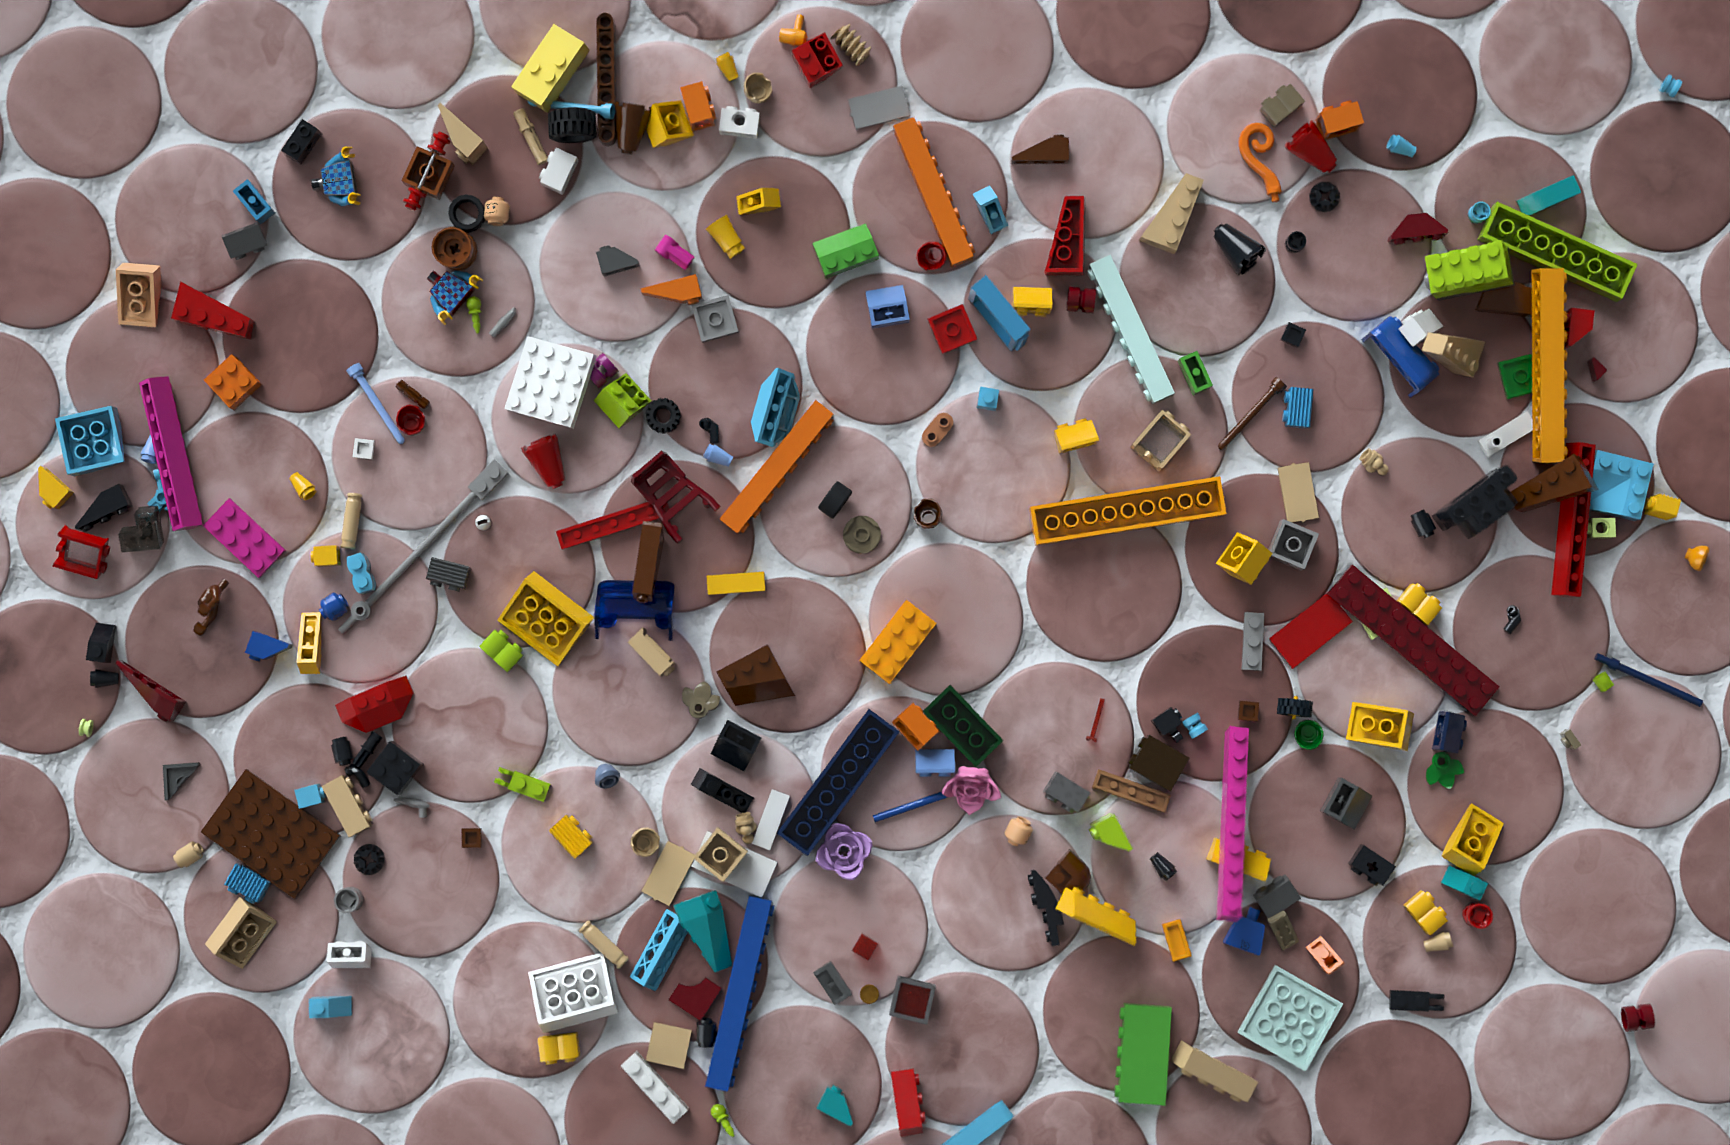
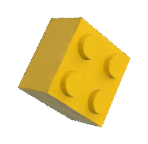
M1237 532L1216 564L1229 575L1251 585L1257 579L1258 574L1264 565L1268 563L1273 553L1259 541Z

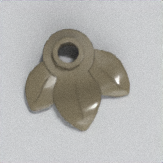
M705 681L698 684L694 690L685 687L682 692L683 703L689 707L691 716L696 719H701L707 715L708 711L715 710L720 702V696L711 695L710 686ZM701 706L702 710L696 711L695 707Z

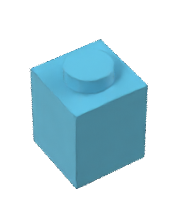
M980 387L977 408L995 411L999 390Z
M321 784L294 790L299 809L325 802L326 794Z

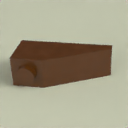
M1053 135V138H1048L1012 156L1011 164H1068L1069 137Z

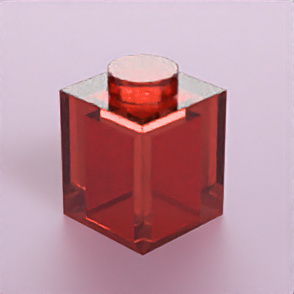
M861 933L852 951L869 960L878 942Z

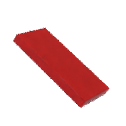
M1326 593L1268 639L1293 669L1353 621L1343 608Z

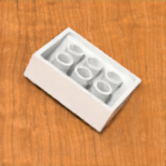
M602 953L529 972L538 1025L543 1033L618 1013L606 959Z

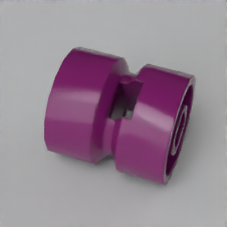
M601 353L595 360L590 380L600 388L607 382V377L612 378L619 370L604 353ZM601 365L606 369L603 374L598 369Z

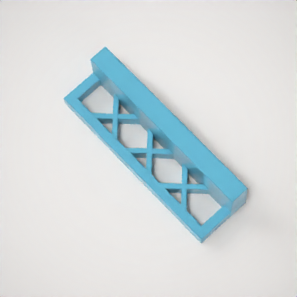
M666 909L630 975L633 980L654 991L659 987L688 933L686 928L683 929L680 925L677 914ZM672 916L674 920L672 921L671 925L667 927V921L669 917ZM663 934V940L658 944V938ZM654 951V956L649 961L648 956L650 952ZM644 968L645 973L642 979H640L637 976L640 973L641 969Z

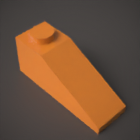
M696 274L640 288L642 295L683 304L688 303V305L697 304L700 299H703Z

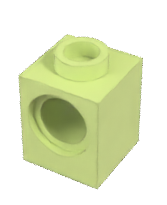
M1615 518L1589 519L1588 539L1616 537ZM1598 523H1600L1604 528L1602 533H1599L1596 530V525Z

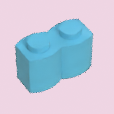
M363 553L348 556L347 567L353 575L352 581L355 590L359 594L375 591L376 581L370 573L371 567L367 556Z

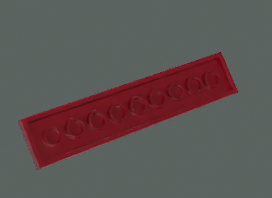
M1353 564L1350 565L1327 593V595L1368 627L1473 716H1476L1499 689L1500 686Z

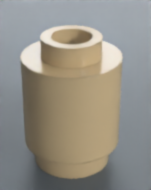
M192 841L177 850L173 858L180 868L188 867L203 857L202 853L204 850L198 842Z

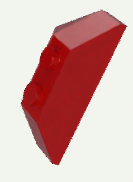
M406 675L349 697L335 706L342 723L368 733L402 719L414 692Z

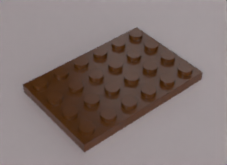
M248 769L244 770L201 831L202 834L294 899L297 898L341 836L303 808L299 809L296 803Z

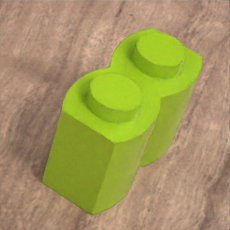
M494 629L479 647L506 672H509L524 656L521 653L523 649L517 643L512 645L507 640L509 636L500 629L498 632Z

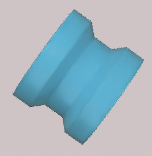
M1668 74L1659 91L1662 93L1666 92L1670 97L1674 98L1683 81L1675 80L1672 75Z

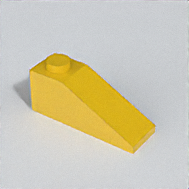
M320 612L301 613L297 665L300 674H320Z

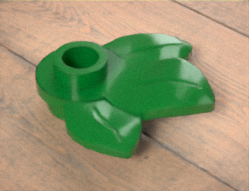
M1437 752L1432 757V764L1426 770V780L1429 785L1438 781L1445 788L1451 789L1455 781V775L1463 774L1464 769L1460 761L1451 759L1446 752ZM1441 757L1444 759V764L1442 765L1438 763V759Z

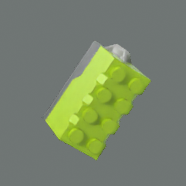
M1502 240L1480 246H1470L1461 250L1456 249L1447 253L1425 256L1427 272L1424 275L1425 285L1438 301L1515 285L1509 249Z

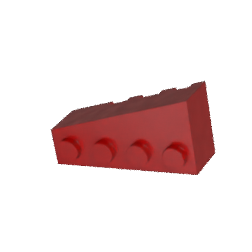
M1084 196L1064 197L1045 268L1046 276L1084 275Z

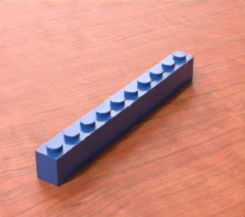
M749 895L705 1087L728 1092L729 1087L733 1088L736 1076H732L733 1069H737L740 1057H737L738 1049L742 1050L744 1038H741L742 1030L746 1031L749 1019H746L745 1016L747 1011H751L753 1000H750L751 992L755 993L757 981H754L755 973L759 974L762 962H758L759 955H764L766 943L762 942L764 935L768 936L770 924H767L768 916H773L775 905H771L772 900Z

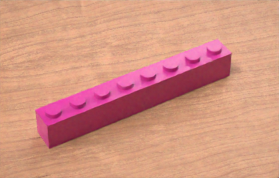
M169 376L148 378L139 382L172 531L193 529L202 525V516L199 512L198 498L194 490L189 459L185 450V441L182 437L181 424L178 420L176 403L172 394V385Z

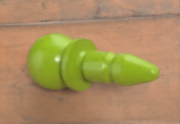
M472 296L467 299L466 307L470 310L468 314H472L473 328L476 333H479L481 324L479 323L480 317L478 313H482L480 310L481 301L478 297Z
M722 1104L713 1105L711 1108L712 1117L717 1119L716 1122L718 1124H722L727 1134L734 1137L733 1127L727 1119L729 1115L726 1114V1108Z

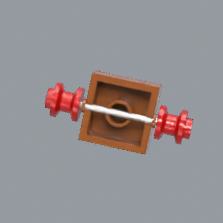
M438 131V134L433 133L432 137L435 140L433 144H428L427 146L432 152L418 146L416 147L401 180L404 185L409 187L410 196L409 198H404L403 202L406 203L405 207L410 210L416 211V208L421 209L422 206L419 202L421 198H426L427 195L440 200L455 167L452 161L439 156V154L445 156L444 146L451 143L448 139L449 136Z

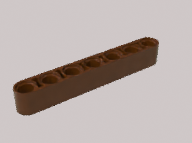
M601 13L596 20L597 106L605 105V103L615 105L616 101L615 23L609 13ZM609 20L611 23L608 27L601 26L602 21ZM603 39L611 40L608 46L601 45ZM605 57L611 58V62L607 65L601 63ZM610 76L611 81L605 84L601 82L602 78ZM604 95L612 96L609 102H603L602 97ZM597 114L598 138L604 146H612L616 142V117L614 115L613 119L603 121V116ZM606 132L612 133V137L609 140L602 139V136Z

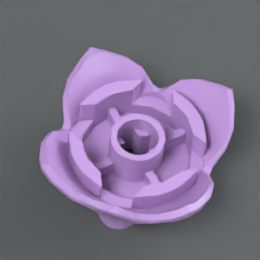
M834 823L826 831L825 841L817 850L816 862L825 870L836 871L843 879L854 880L862 872L864 859L871 853L872 841L864 833L854 832L845 824ZM841 846H845V848L848 847L850 849V851L847 852V856L839 854Z

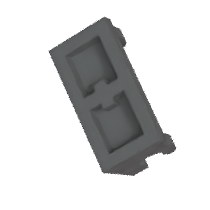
M829 961L813 972L834 1005L852 995L851 990L832 961Z

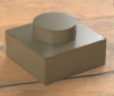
M1565 729L1560 733L1562 737L1561 742L1567 749L1575 750L1581 746L1570 729Z

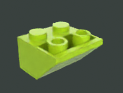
M627 373L604 387L593 400L618 428L630 422L651 403V399Z

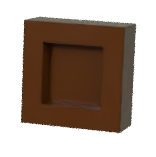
M1239 701L1238 720L1258 722L1259 702Z
M482 828L461 829L462 848L482 847Z

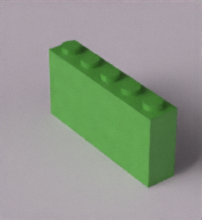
M1124 1003L1123 1007H1120L1119 1019H1123L1122 1027L1118 1029V1038L1121 1039V1046L1117 1047V1058H1120V1065L1116 1066L1115 1073L1119 1080L1118 1085H1115L1114 1097H1117L1118 1102L1166 1105L1172 1013L1170 1006Z

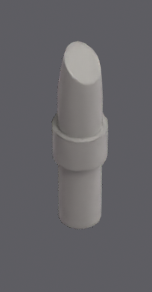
M513 307L504 317H501L495 327L489 332L491 336L495 338L509 324V321L516 315V308Z

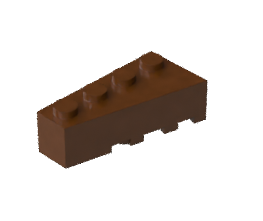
M1573 454L1510 492L1518 501L1515 509L1524 513L1554 502L1564 501V499L1597 491L1598 488L1581 457Z

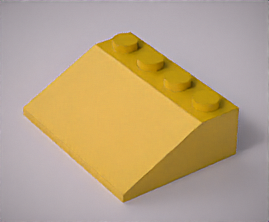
M533 571L524 579L498 618V621L558 667L595 617Z

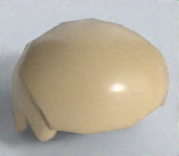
M761 72L751 73L744 82L745 96L753 103L760 104L767 101L772 93L771 81Z
M648 827L639 828L631 837V849L636 855L642 857L651 856L659 848L660 837L653 829Z

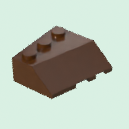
M768 644L717 671L735 706L795 696Z

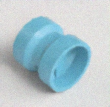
M1482 201L1475 203L1468 210L1470 221L1476 224L1485 221L1491 212L1489 205Z
M1199 713L1190 716L1182 722L1183 726L1188 728L1191 739L1208 730L1207 726L1201 722Z

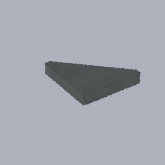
M200 762L163 765L165 800L171 799L200 766Z

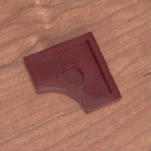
M706 977L701 983L694 986H685L679 983L668 1000L700 1020L722 987Z

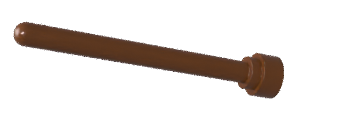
M1275 377L1271 381L1270 389L1218 444L1220 450H1224L1275 394L1282 393L1287 388L1282 380Z

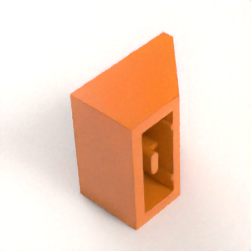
M914 703L892 721L917 751L939 732L935 723L929 720L923 714V710Z

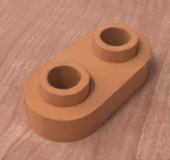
M948 413L938 414L924 430L922 441L926 446H937L953 426L951 415ZM946 419L947 425H941L940 420ZM931 433L934 434L935 439L929 440L928 435Z

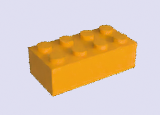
M906 600L859 661L890 684L937 623Z

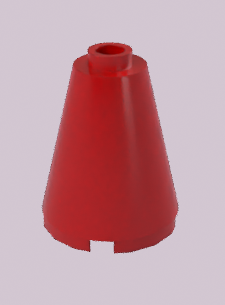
M1310 120V125L1305 123L1291 136L1293 138L1291 143L1287 141L1285 144L1287 151L1323 173L1326 171L1329 173L1337 166V158L1312 120Z
M556 434L535 440L527 448L526 445L521 447L522 453L547 487L551 486L552 489L563 485L562 481L565 480Z

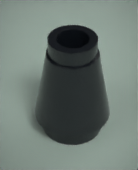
M98 669L90 671V686L100 688L119 684V673Z
M1159 852L1149 859L1160 878H1163L1165 881L1177 872L1176 866L1160 855Z

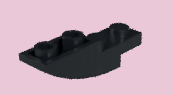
M1030 870L1031 874L1028 875L1029 886H1033L1034 894H1031L1032 904L1036 905L1037 909L1045 908V911L1042 912L1043 922L1048 925V931H1045L1046 940L1051 943V946L1060 945L1057 926L1064 925L1061 911L1056 909L1058 902L1046 881L1036 870Z

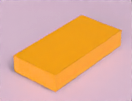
M1181 919L1162 924L1172 961L1191 957Z

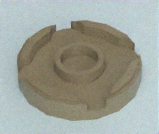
M857 516L846 523L843 530V539L851 551L858 554H866L878 546L881 539V530L874 519L867 516Z

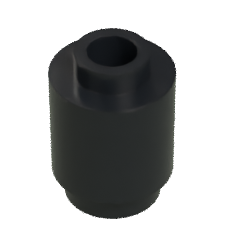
M1425 509L1411 515V522L1419 537L1423 536L1425 539L1435 534L1433 530L1436 527Z
M347 737L333 739L331 748L335 763H339L340 766L351 764L354 756L350 741H348Z
M701 1018L696 1026V1042H698L699 1047H713L716 1041V1022H713L711 1018Z

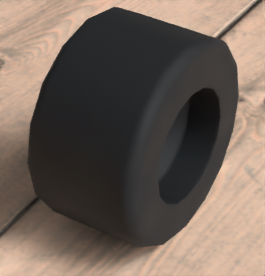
M837 481L826 494L818 509L834 519L851 496L852 491Z

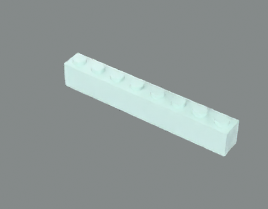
M1111 255L1089 264L1087 274L1090 280H1094L1097 285L1095 288L1099 298L1102 297L1104 300L1103 308L1107 315H1111L1113 330L1115 333L1118 332L1121 337L1119 339L1120 345L1129 354L1127 357L1128 362L1137 371L1135 376L1138 383L1143 384L1145 388L1143 393L1148 402L1151 401L1153 405L1174 395L1175 392Z

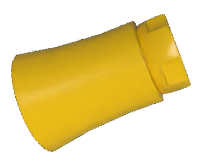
M728 215L719 218L705 229L719 244L724 253H727L730 259L745 249Z

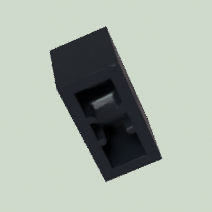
M302 119L281 151L302 165L322 133L319 129Z
M1360 844L1348 862L1352 866L1351 870L1360 876L1363 873L1368 877L1367 881L1375 886L1378 884L1384 886L1396 868L1395 865ZM1373 863V867H1375V869L1369 870L1367 864Z

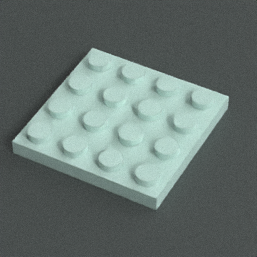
M1274 965L1237 1032L1306 1071L1343 1003Z

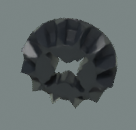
M1320 182L1314 185L1310 191V203L1320 212L1332 211L1340 201V192L1330 182ZM1329 191L1331 192L1328 196L1329 201L1325 199L1319 202L1322 197L1321 192L1324 194Z
M373 844L361 846L354 854V865L357 871L364 875L378 873L385 862L382 850ZM371 853V858L377 862L369 863L366 867V861L361 857H368Z

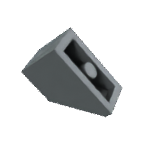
M608 245L599 248L600 251L596 252L603 277L640 267L637 259L616 247Z

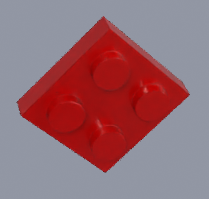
M963 304L927 319L942 355L977 340Z

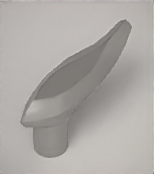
M394 798L393 801L408 805L411 808H419L420 818L427 817V808L430 805L425 801L413 798Z

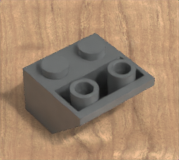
M1338 777L1320 812L1355 830L1372 795L1353 783Z

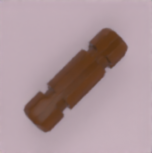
M400 380L397 383L396 388L404 392L403 394L413 402L418 403V406L422 409L428 407L430 401L422 397L411 386H408L405 381Z

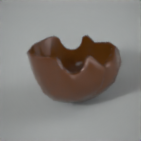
M931 498L922 499L914 508V520L918 526L923 529H931L941 522L942 509L938 502Z

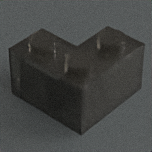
M158 505L139 507L134 514L136 526L123 527L118 534L121 553L160 549L164 543Z

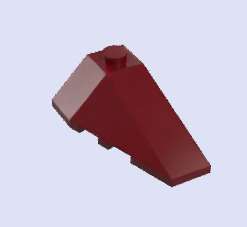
M117 660L116 665L153 711L158 713L157 717L165 722L168 720L174 721L187 701L123 660Z

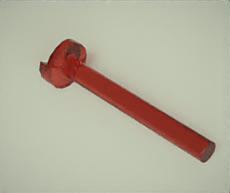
M1100 698L1091 734L1086 736L1087 741L1093 740V742H1097V739L1094 737L1105 699Z

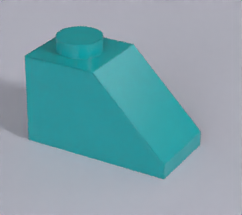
M1448 866L1441 881L1442 884L1479 901L1488 885L1487 882L1452 866Z
M832 1085V1087L827 1086L817 1105V1109L852 1126L853 1119L845 1094L842 1093L843 1090L835 1085Z

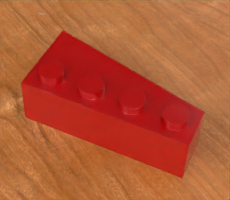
M180 281L171 319L176 322L250 340L255 321Z

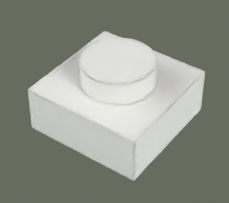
M355 438L353 458L373 460L375 441Z

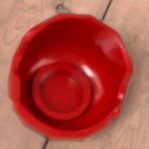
M931 241L923 244L917 250L916 259L918 265L924 270H938L946 263L947 252L945 247L939 242Z
M409 404L403 406L397 412L396 424L403 434L413 436L420 433L424 428L425 416L418 406Z

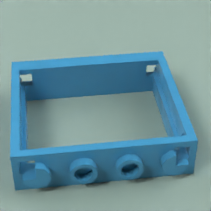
M985 275L971 287L968 299L1011 352L1014 349L1018 351L1026 344L1030 328L988 276Z

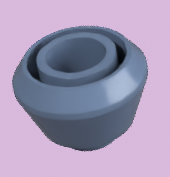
M602 764L595 771V784L603 789L615 786L620 779L619 771L610 764Z

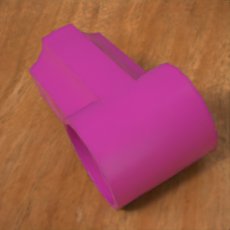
M666 234L654 249L660 256L671 260L685 271L695 258Z

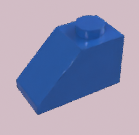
M252 631L245 653L250 655V659L260 662L261 659L267 660L291 649L292 644Z

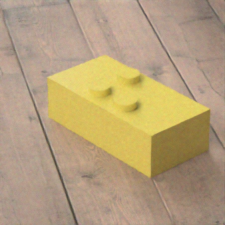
M553 24L511 87L518 95L548 113L551 104L557 100L590 50L583 41Z

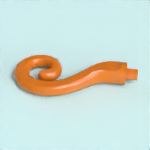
M1251 123L1242 130L1239 137L1241 156L1249 167L1264 180L1267 196H1271L1272 202L1280 201L1279 194L1282 193V189L1277 176L1258 161L1249 149L1250 136L1259 132L1265 135L1266 143L1262 145L1258 140L1254 139L1251 143L1252 148L1259 153L1269 151L1274 144V134L1265 124Z

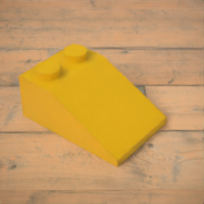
M1352 702L1346 740L1408 751L1414 713L1409 710Z
M1471 803L1449 838L1441 857L1470 875H1477L1485 869L1504 823Z

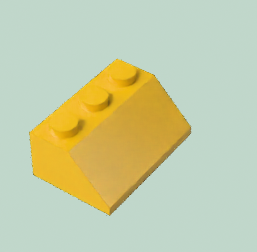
M1214 838L1206 859L1219 864L1220 838ZM1244 845L1243 874L1266 882L1271 859L1266 857L1267 853L1256 850L1255 853L1248 850L1249 846Z

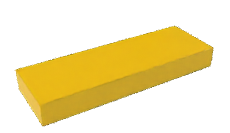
M764 572L708 575V595L765 591Z

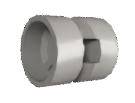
M355 887L343 888L334 897V905L342 913L354 912L363 904V894Z

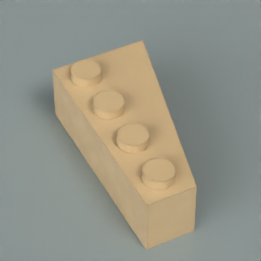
M1186 173L1139 241L1175 254L1204 180Z

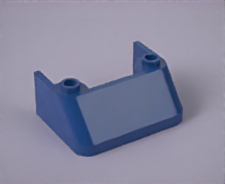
M1389 316L1361 340L1365 342L1371 337L1413 387L1414 390L1408 394L1411 398L1439 376L1438 371L1440 368L1434 361H1430L1417 345L1411 346L1399 330L1402 322L1397 317Z

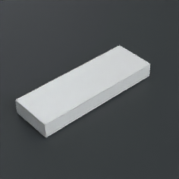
M771 790L752 844L768 850L771 849L790 795Z

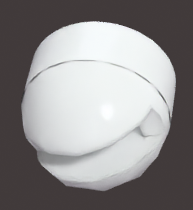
M480 515L476 518L475 525L478 529L485 531L490 528L491 520L486 515ZM483 520H487L488 522L478 525V522Z

